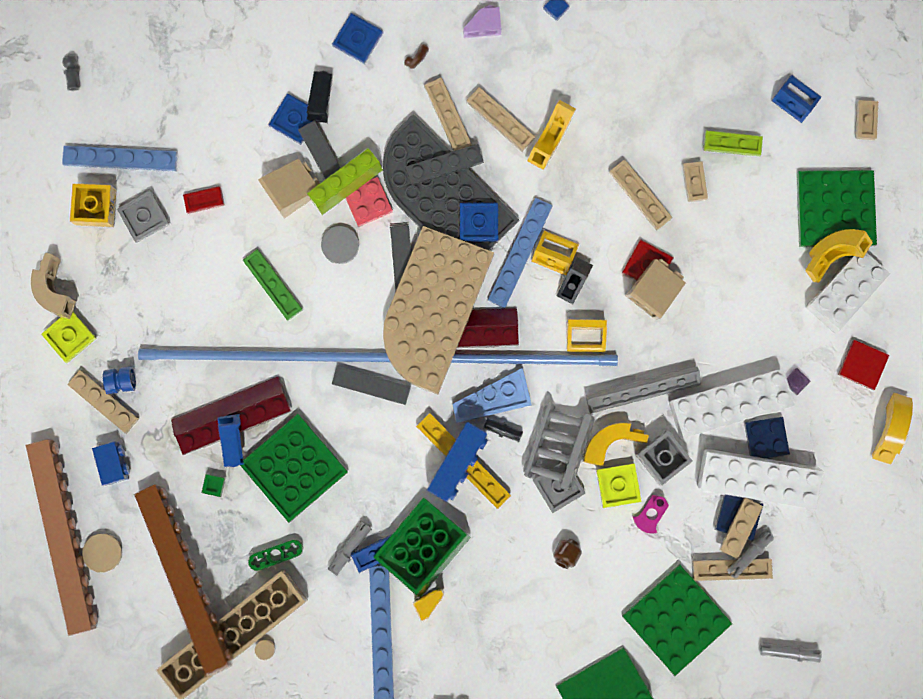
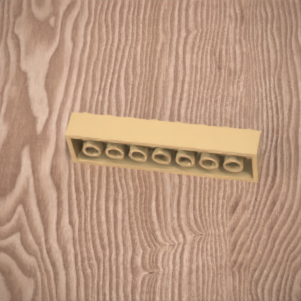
M285 569L216 623L219 631L221 630L225 636L226 641H224L226 649L230 650L233 660L308 601ZM193 642L189 643L156 670L177 699L186 698L212 677L205 675Z

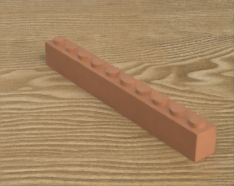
M50 439L25 445L68 636L93 630L96 628L98 620L91 606L93 605L92 595L88 593L87 586H89V580L83 571L85 563L78 549L80 548V541L75 535L76 523L70 514L72 505L70 500L67 499L65 492L67 491V484L61 474L63 466L58 461V445L56 442L54 443V440Z

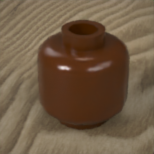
M573 539L560 541L553 553L555 563L564 569L575 567L582 554V550L578 547L579 543Z

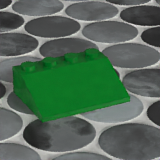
M423 497L373 558L416 596L422 597L471 537Z
M624 648L556 686L562 699H653Z

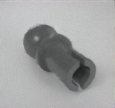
M66 55L62 59V64L66 68L63 73L66 75L67 90L77 91L80 89L78 82L79 70L75 69L77 59L73 55Z

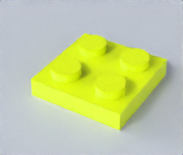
M74 311L70 319L60 317L41 334L65 363H69L97 339Z
M635 464L596 470L603 508L642 502Z

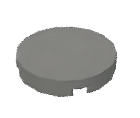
M333 227L327 230L322 237V252L326 259L332 263H348L358 253V238L348 227Z

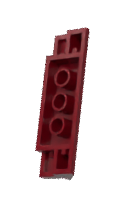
M517 308L472 310L457 348L519 346Z
M275 377L176 417L171 422L173 434L177 439L182 455H186L220 442L217 417L239 414L241 422L239 433H242L291 412L280 379Z

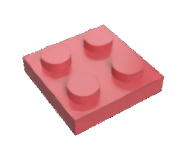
M378 177L369 180L346 197L358 227L393 212Z

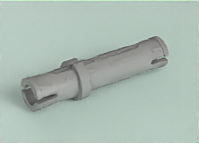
M361 522L343 549L337 552V557L327 569L338 576L345 564L351 561V554L356 551L372 528Z
M764 531L756 541H752L749 544V548L727 569L729 574L734 572L731 575L733 578H738L744 569L758 555H761L764 552V548L774 540L773 535L767 537L770 532Z
M761 643L760 651H762L760 655L796 659L798 662L803 660L821 662V650L806 649L803 646L789 647Z

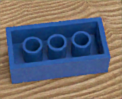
M467 422L427 488V491L445 502H448L449 499L453 501L459 491L456 489L458 483L461 482L463 484L469 474L466 472L468 466H474L479 457L476 455L479 448L483 450L489 440L486 438L487 433Z

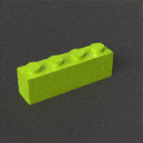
M368 148L309 191L307 195L323 215L383 171L382 166Z

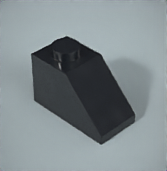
M576 257L556 296L574 304L593 265Z

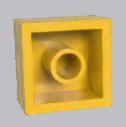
M72 184L70 222L76 226L114 227L116 189L111 185Z

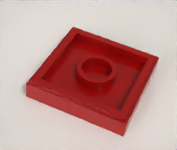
M640 239L622 273L637 281L654 259L658 261L662 259L670 265L674 257Z
M852 340L838 375L874 391L890 355L859 341Z

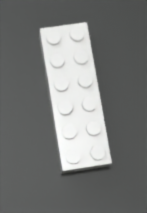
M783 368L669 402L680 439L795 406Z
M704 448L697 486L703 491L817 510L824 471L819 467Z

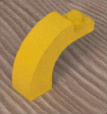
M561 100L557 102L543 133L527 160L529 163L542 170L545 169L564 136L576 108Z
M848 229L835 232L822 239L809 252L812 260L805 271L813 282L819 283L835 260L844 256L864 258L873 242L866 231Z
M893 392L886 406L885 427L872 453V459L892 464L896 454H900L911 424L913 413L912 398Z
M618 423L605 427L597 432L589 441L584 453L583 462L603 466L606 451L614 441L624 439L647 443L649 435H645L644 431L639 429H633V432H630L631 424Z

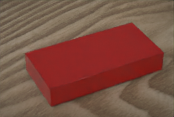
M220 186L183 194L187 214L225 206Z

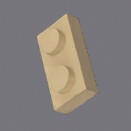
M859 100L857 102L856 139L876 140L878 101Z
M703 161L683 164L688 202L707 200L708 195Z

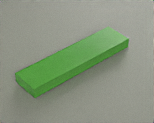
M258 249L242 260L287 321L303 310Z

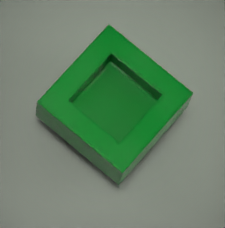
M206 474L201 493L222 497L226 478Z

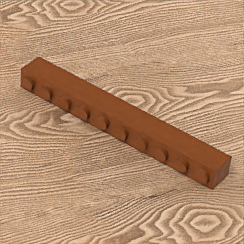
M154 484L135 493L134 496L205 675L212 676L233 666L231 662L233 656L230 650L225 647V636L217 627V616L214 612H211L209 607L211 604L207 594H204L202 589L204 586L200 576L196 575L194 570L196 569V564L188 555V544L185 540H182L180 535L182 529L178 522L174 520L175 512L172 506L168 505L166 490Z

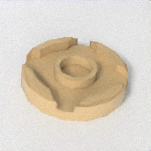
M97 534L90 537L83 547L82 557L84 563L95 572H107L114 569L122 558L121 544L114 536L109 534Z

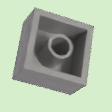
M669 430L662 433L636 454V457L658 485L665 484L693 462Z

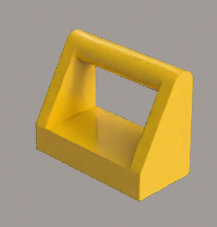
M544 230L533 255L532 262L567 275L579 244ZM544 239L572 249L571 256L567 257L543 247Z
M568 319L567 352H605L607 320ZM572 329L601 330V345L571 344Z
M438 588L414 600L413 605L421 621L430 617L444 595L442 588Z

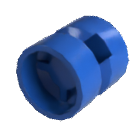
M132 366L122 367L119 371L116 369L103 371V385L106 394L119 393L120 389L123 392L135 391L136 379Z

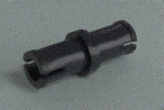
M489 418L486 419L483 426L484 430L499 435L498 437L503 438L504 436L518 443L523 434L522 430L507 426L505 422L502 424Z

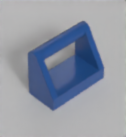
M791 75L772 99V102L802 123L822 97ZM791 83L814 100L811 105L789 90L787 86Z

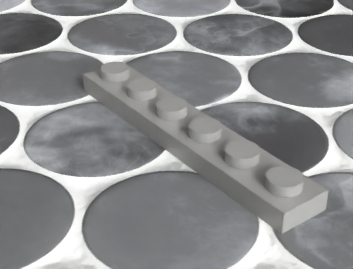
M695 366L587 394L586 400L589 413L701 385L700 371Z

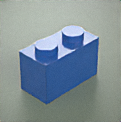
M111 442L92 448L102 486L129 479L130 469L128 464L124 462L123 456H125V451L119 442Z

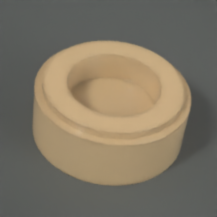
M262 640L255 646V654L261 660H268L275 653V646L270 640Z

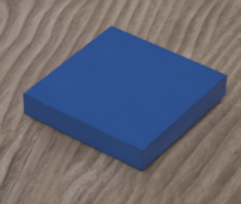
M350 13L332 46L365 64L380 40L383 31Z
M287 93L268 126L302 145L304 140L298 129L313 121L307 120L308 105Z
M460 203V240L465 242H498V203Z

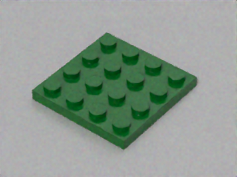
M874 170L797 172L799 247H814L825 237L848 229L866 231L873 242L871 246L877 245Z
M299 414L243 460L244 464L240 465L288 523L293 521L348 473Z
M680 564L622 615L625 621L674 676L681 672L732 625V622Z

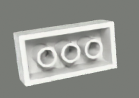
M866 253L864 258L851 256L806 308L834 333L840 331L891 273L868 253Z

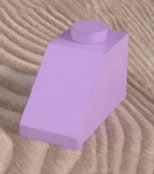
M486 6L480 9L463 28L464 38L501 35L500 8Z

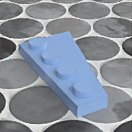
M523 368L453 403L456 422L460 423L531 406Z

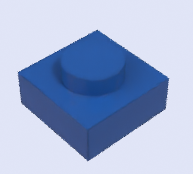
M549 0L543 9L558 21L570 8V5L564 0Z

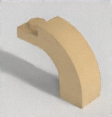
M45 253L40 263V270L33 269L31 273L33 296L44 309L59 317L70 319L76 301L68 296L57 294L54 287V280L61 260L53 254Z

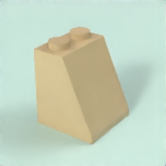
M299 159L258 179L284 218L310 202L311 200L307 193L320 184L316 177L312 179L309 172H311V169L307 163H301Z
M654 259L625 295L654 319L662 318L686 284L683 281L684 277L677 271L673 273L669 270V265L662 259H659V261Z

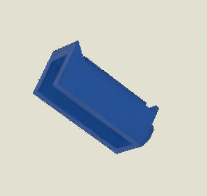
M239 414L217 417L224 467L243 465Z

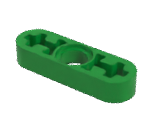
M290 540L254 553L249 557L248 565L252 570L259 571L298 557L303 552V544L299 540ZM292 543H294L295 546H299L297 554H295L292 551L286 553L288 557L285 558V551L283 550L282 546H285V550L291 548ZM274 549L281 552V558L278 561H274L270 556ZM263 553H267V560L270 564L267 565V561L260 563V567L253 565L255 556L261 559L265 557Z

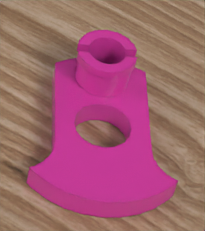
M652 495L642 512L638 516L633 517L635 525L641 531L651 534L657 533L656 526L669 507L666 499ZM661 499L663 502L660 507L657 505L656 500ZM651 508L657 511V517L653 520L648 519L646 515L647 511Z

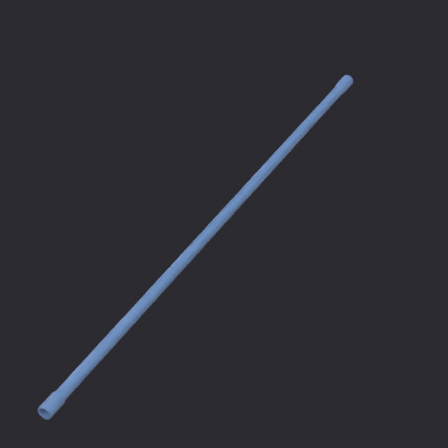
M138 350L139 360L390 362L387 353ZM454 354L451 363L617 366L618 355Z

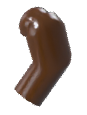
M422 44L414 58L408 56L405 59L404 65L408 66L409 69H414L423 61L429 48Z

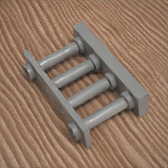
M548 402V405L542 411L543 420L530 459L524 464V476L531 479L533 473L557 480L561 484L562 489L571 492L595 418L585 413L584 418L581 417L579 419L554 411L556 406ZM551 419H557L578 426L580 429L578 436L572 437L548 429ZM545 436L572 444V447H574L572 454L565 455L543 448ZM539 455L566 463V472L560 474L536 466Z

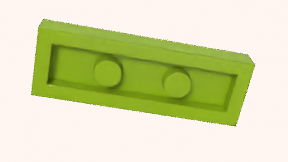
M706 131L703 151L760 157L763 136Z

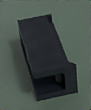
M314 71L307 107V120L328 123L327 110L333 74L326 71Z

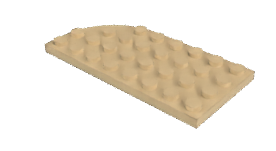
M422 227L387 312L383 327V340L387 356L395 370L409 383L439 395L494 257V252L430 228Z

